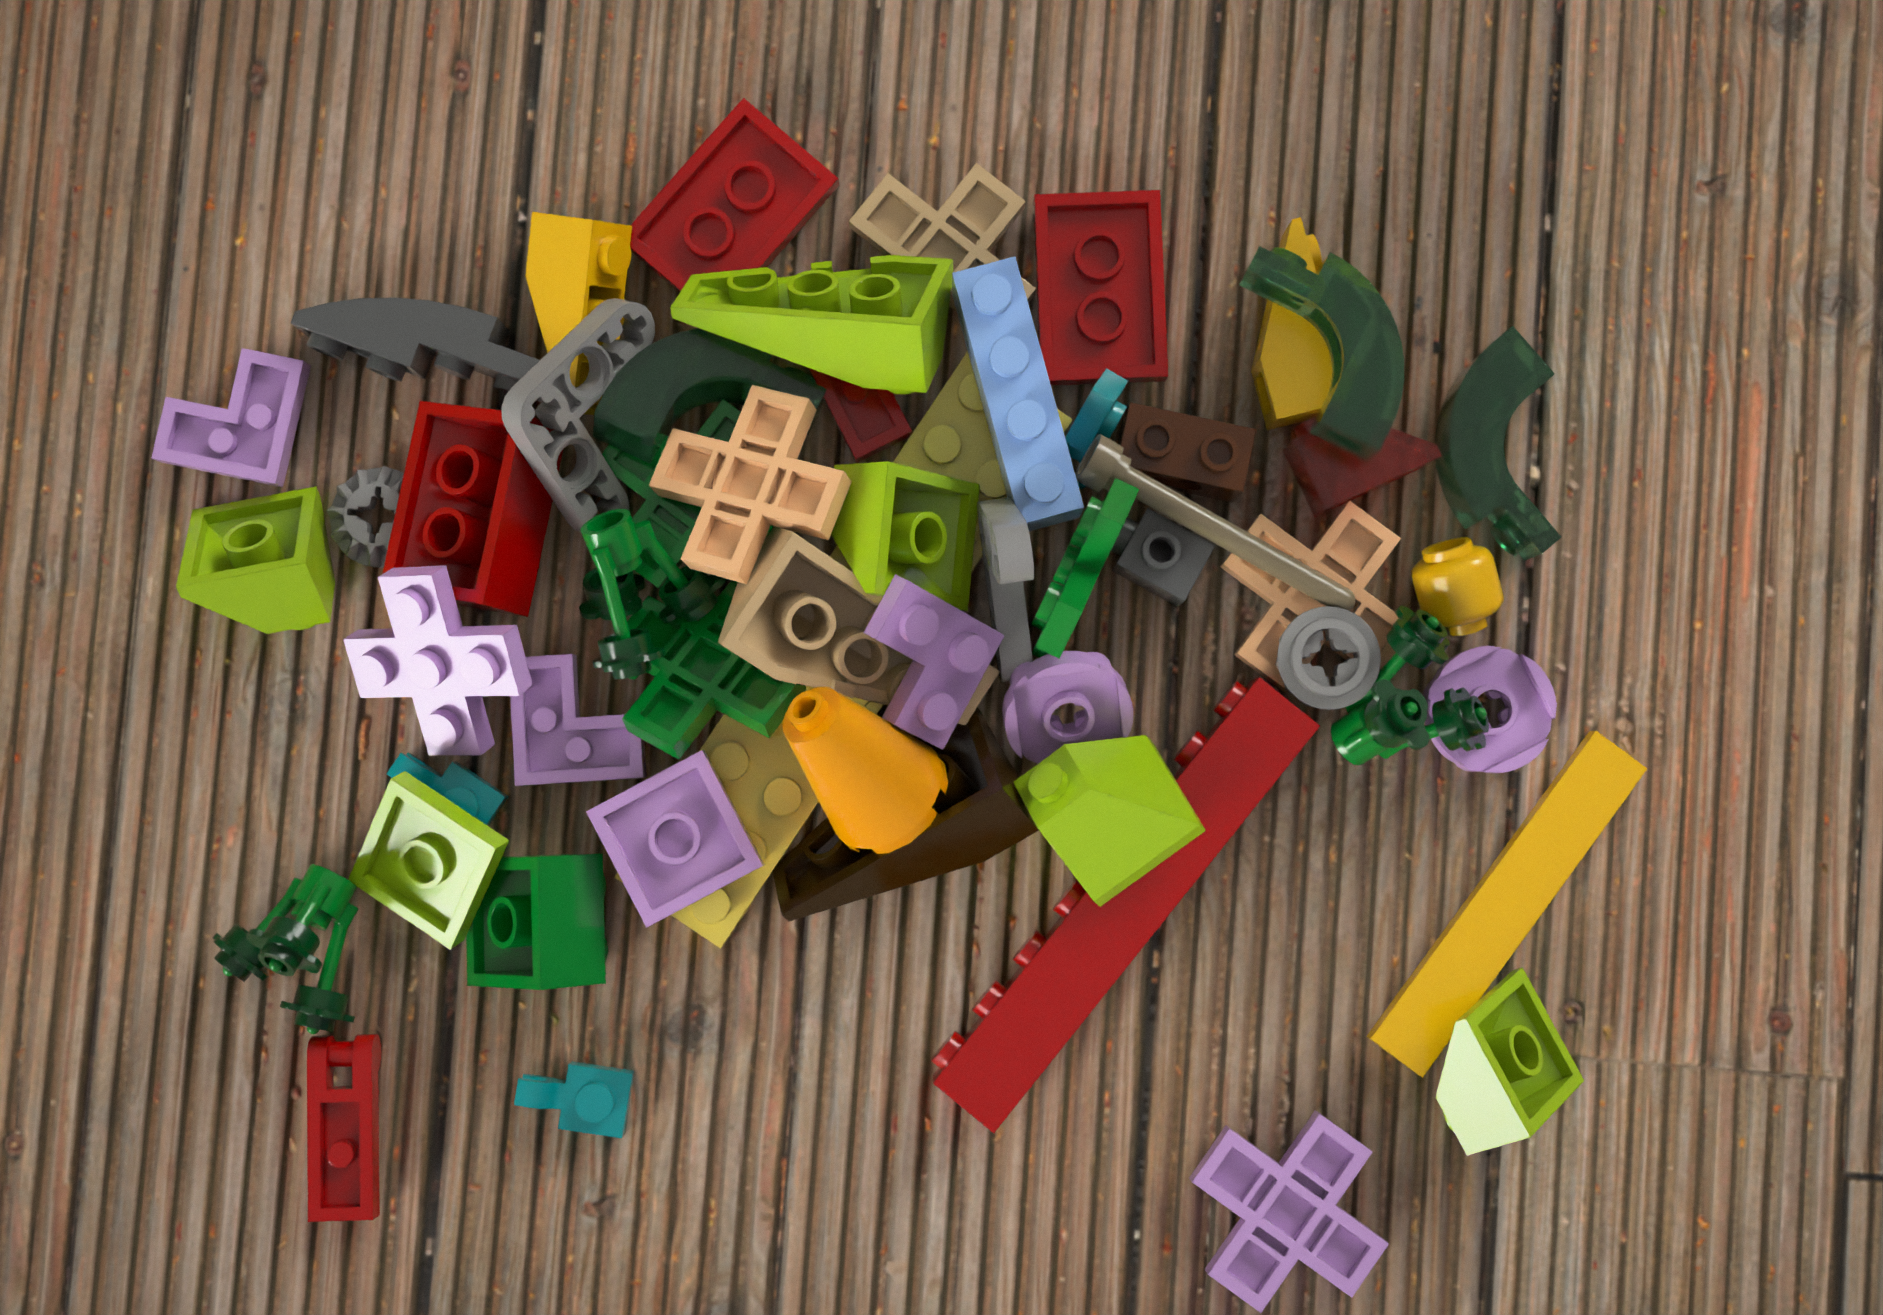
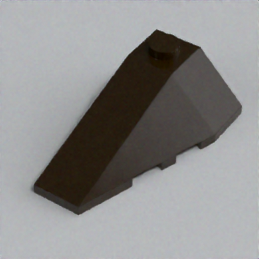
M978 707L966 725H956L943 750L914 736L933 748L938 757L944 762L948 778L946 795L940 789L932 806L938 814L931 825L915 840L890 853L876 854L872 849L858 848L860 851L858 852L850 849L838 838L828 818H826L779 861L772 873L781 914L788 922L985 862L1039 831L1013 783L1019 777Z

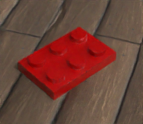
M743 98L630 225L632 226L631 252L679 293L692 274L768 267L839 187V179Z
M1160 190L1034 194L1039 344L1051 386L1096 384L1106 368L1128 380L1127 383L1165 382L1168 378Z

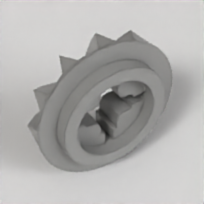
M386 466L368 470H357L353 477L345 483L336 486L337 494L332 506L327 509L332 530L330 536L348 558L369 567H384L393 521L392 523H382L379 533H376L375 537L372 524L355 515L356 512L363 513L364 510L374 509L377 500L380 499V495L383 498L384 508L395 514L404 475L403 472Z
M1325 606L1302 613L1288 625L1279 638L1275 665L1284 682L1285 690L1292 693L1306 706L1335 710L1356 703L1370 691L1379 674L1381 653L1374 632L1361 617L1343 608ZM1323 631H1325L1326 641H1329L1332 651H1342L1343 654L1353 653L1354 658L1344 660V663L1334 666V676L1331 677L1332 686H1329V679L1325 677L1321 666H1312L1311 663L1302 664V659L1308 658L1311 654L1320 651L1321 641L1324 640Z

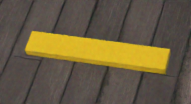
M1589 731L1366 1037L1423 1078L1451 1040L1455 1022L1480 1000L1644 775L1647 768L1598 731Z

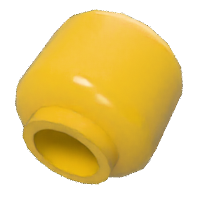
M1469 537L1448 539L1424 548L1421 551L1423 559L1418 561L1411 570V578L1420 610H1424L1437 618L1445 628L1448 627L1449 633L1452 636L1468 635L1488 626L1486 618L1494 614L1504 602V595L1494 557L1489 549L1473 545L1472 539Z

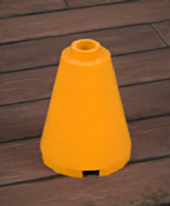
M830 687L810 689L800 693L792 700L783 719V733L835 834L850 849L860 852L858 848L872 849L876 854L890 853L911 843L931 825L938 814L932 806L940 789L946 795L948 787L945 764L932 747Z

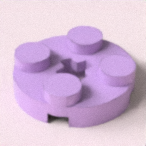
M1480 646L1463 651L1448 659L1437 670L1432 681L1425 687L1423 696L1428 704L1425 725L1434 723L1432 706L1435 702L1443 700L1444 691L1451 688L1456 692L1457 689L1464 687L1470 696L1474 695L1477 698L1484 692L1490 700L1501 698L1504 702L1505 708L1497 714L1500 724L1492 728L1489 723V731L1484 733L1486 739L1485 748L1479 750L1474 748L1468 752L1463 748L1451 751L1444 745L1440 736L1431 739L1438 751L1462 770L1492 774L1513 771L1534 760L1543 751L1549 739H1546L1551 730V721L1556 717V696L1551 682L1542 668L1523 654L1518 655L1511 650L1500 649L1501 647Z
M1063 651L1060 659L1047 654L1033 662L1020 664L1010 676L1011 685L1004 696L1002 717L1009 744L1013 751L1021 758L1023 754L1028 760L1038 764L1064 744L1128 737L1131 732L1133 706L1122 676L1111 666L1110 660L1101 653ZM1066 703H1074L1075 706L1084 707V710L1074 713V722L1069 724H1062L1058 715H1052L1054 710Z

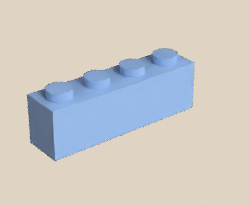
M1016 257L953 272L951 292L1007 497L1012 499L1025 518L1029 531L1079 518L1084 509V504Z

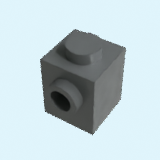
M1147 508L1139 522L1127 517L1111 549V552L1120 556L1112 571L1178 607L1186 600L1216 545Z

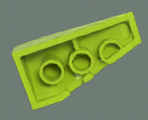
M900 255L870 257L871 268L833 272L832 261L811 263V270L787 277H777L775 271L768 267L692 274L671 305L672 319L863 388L888 390L891 393L901 395L914 392L927 393L943 358L952 273L954 271L953 259Z

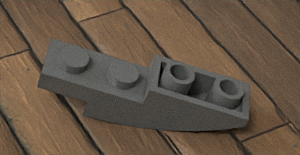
M389 297L358 298L330 302L295 311L291 320L293 326L309 337L306 344L307 347L339 360L344 359L346 351L368 358L365 366L367 369L402 382L405 372L426 379L432 360L436 357L434 366L438 369L470 380L473 371L495 378L493 388L507 394L511 387L540 361L539 359L504 347L510 331L498 317L469 308L430 300Z

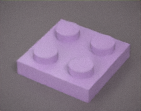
M705 750L689 756L586 811L646 928L765 865Z

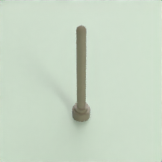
M1099 434L1082 458L1075 474L1076 479L1079 483L1098 493L1103 488L1109 491L1115 478L1139 489L1135 498L1138 501L1326 606L1339 607L1349 611L1353 608L1355 596L1350 589L1131 467V458L1122 454L1124 447L1109 438Z

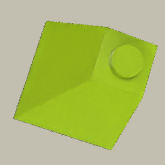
M889 461L834 465V469L844 471L852 482L831 535L864 592L883 597L896 574L959 610L968 611L980 484Z
M317 486L193 509L176 584L180 597L266 634L292 629L305 630L318 624L331 622L335 577L321 496Z
M1147 735L1064 744L1013 782L1039 831L1092 900L1100 907L1206 831L1152 740Z
M1523 967L1512 970L1454 1024L1435 1098L1443 1110L1447 1125L1456 1134L1466 1155L1531 1138L1584 1082L1581 1073Z

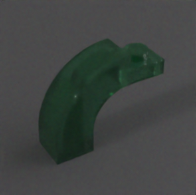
M1259 246L1239 285L1305 318L1321 334L1330 353L1332 363L1331 385L1309 433L1366 461L1380 451L1397 415L1403 393V348L1391 311L1376 288L1360 271L1331 252L1320 265L1317 272L1314 273L1306 269L1307 263L1303 258L1289 250L1274 247L1269 251Z
M1512 326L1463 369L1448 391L1437 421L1435 461L1442 491L1447 503L1462 526L1466 529L1487 516L1493 523L1490 527V532L1497 543L1513 556L1519 553L1526 561L1544 553L1561 538V535L1512 478L1505 460L1504 438L1507 425L1516 408L1555 373L1516 328Z
M696 328L667 336L650 344L638 352L620 369L595 409L593 437L651 464L671 426L683 414L703 404L721 402L722 399L730 403L744 405L752 385L809 398L817 409L807 433L809 436L819 416L827 389L817 385L809 374L793 367L782 368L775 365V356Z

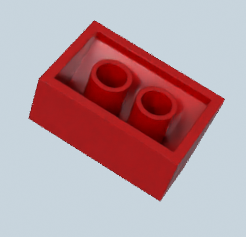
M419 401L382 574L398 567L446 565L457 605L528 617L553 500L507 432L502 421L501 410ZM535 417L530 421L532 424L543 426L541 421ZM545 427L549 431V433L554 430ZM563 450L560 452L557 459L558 473L561 464Z

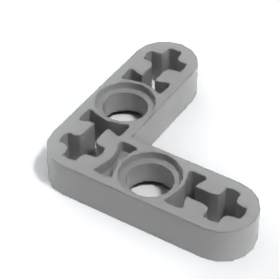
M613 298L600 303L511 387L505 395L501 407L502 421L507 432L567 523L579 532H581V527L593 518L597 511L602 514L615 509L629 510V500L625 490L579 418L651 347L655 336V322L646 306L637 302ZM622 317L627 319L623 326L620 323ZM623 332V334H624V336H625L624 339H623L622 341H621V340H617V338H618V337L621 335V333ZM597 341L604 342V343L600 346V345L597 343ZM584 353L589 362V373L584 383L575 388L570 380L571 363L576 356ZM535 401H539L541 404L534 410L532 404ZM535 411L543 426L530 423L535 416ZM545 427L554 430L549 433V431ZM572 444L576 451L577 461L572 472L566 477L561 478L557 470V459L563 448ZM585 490L588 494L600 497L601 499L595 505L590 495L581 493V491Z
M1010 497L977 502L991 626L994 630L1005 635L995 653L1001 682L1010 681L1011 674L1020 664L1033 662L1023 581L1034 580L1033 553L1027 522Z

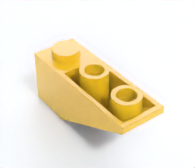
M532 212L525 277L547 353L600 303L613 298L624 300L627 270L631 262L630 242L632 226ZM622 317V319L620 320V323L622 324V326H623V324H624V318H623V317ZM597 341V343H598L600 346L604 343V342ZM584 353L576 356L571 363L570 380L575 388L584 383L589 373V362ZM617 382L584 414L611 415Z
M1301 217L1292 219L1281 237L1251 368L1267 430L1338 413L1351 401L1349 392L1355 390V377L1351 362L1347 355L1339 356L1333 332L1338 331L1339 328L1336 306L1330 294L1322 295L1316 273L1322 270L1319 244L1314 234L1306 235Z

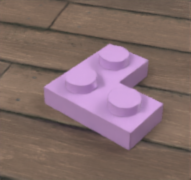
M242 348L228 409L165 397L151 458L171 465L283 487L311 365L303 360Z
M895 574L864 631L866 635L913 660L882 718L943 750L1005 635Z
M574 654L526 657L533 686L519 696H510L515 786L647 778L645 741L627 731L622 720L625 714L580 717L577 656Z

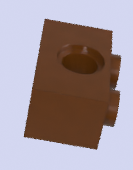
M1130 402L1123 416L1118 444L1124 447L1122 454L1131 458V467L1170 489L1233 503L1244 491L1256 429Z

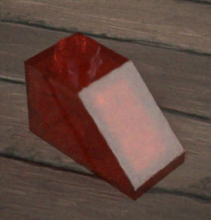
M1326 412L1301 423L1294 428L1297 438L1293 439L1283 449L1314 518L1418 471L1442 456L1437 444L1352 413L1332 421L1329 413Z

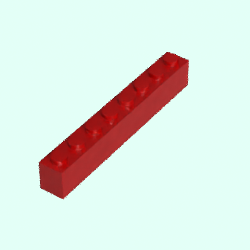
M1258 677L1251 680L1246 687L1236 681L1213 709L1221 717L1206 736L1196 730L1173 758L1181 766L1173 777L1206 831L1101 907L1092 900L1078 880H1075L1053 907V910L1060 915V918L1048 933L1043 936L1039 931L1035 930L1014 955L1012 960L1020 967L1007 984L1003 986L995 980L972 1008V1011L979 1016L974 1025L964 1037L957 1031H954L931 1059V1062L939 1067L933 1074V1084L992 1133L996 1132L1320 727L1319 724L1262 678Z

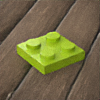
M404 771L390 779L348 880L451 950L465 940L509 840Z

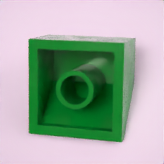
M603 853L502 856L466 935L467 986L548 990L606 984L605 962L608 955V945L604 926L606 879L603 873Z

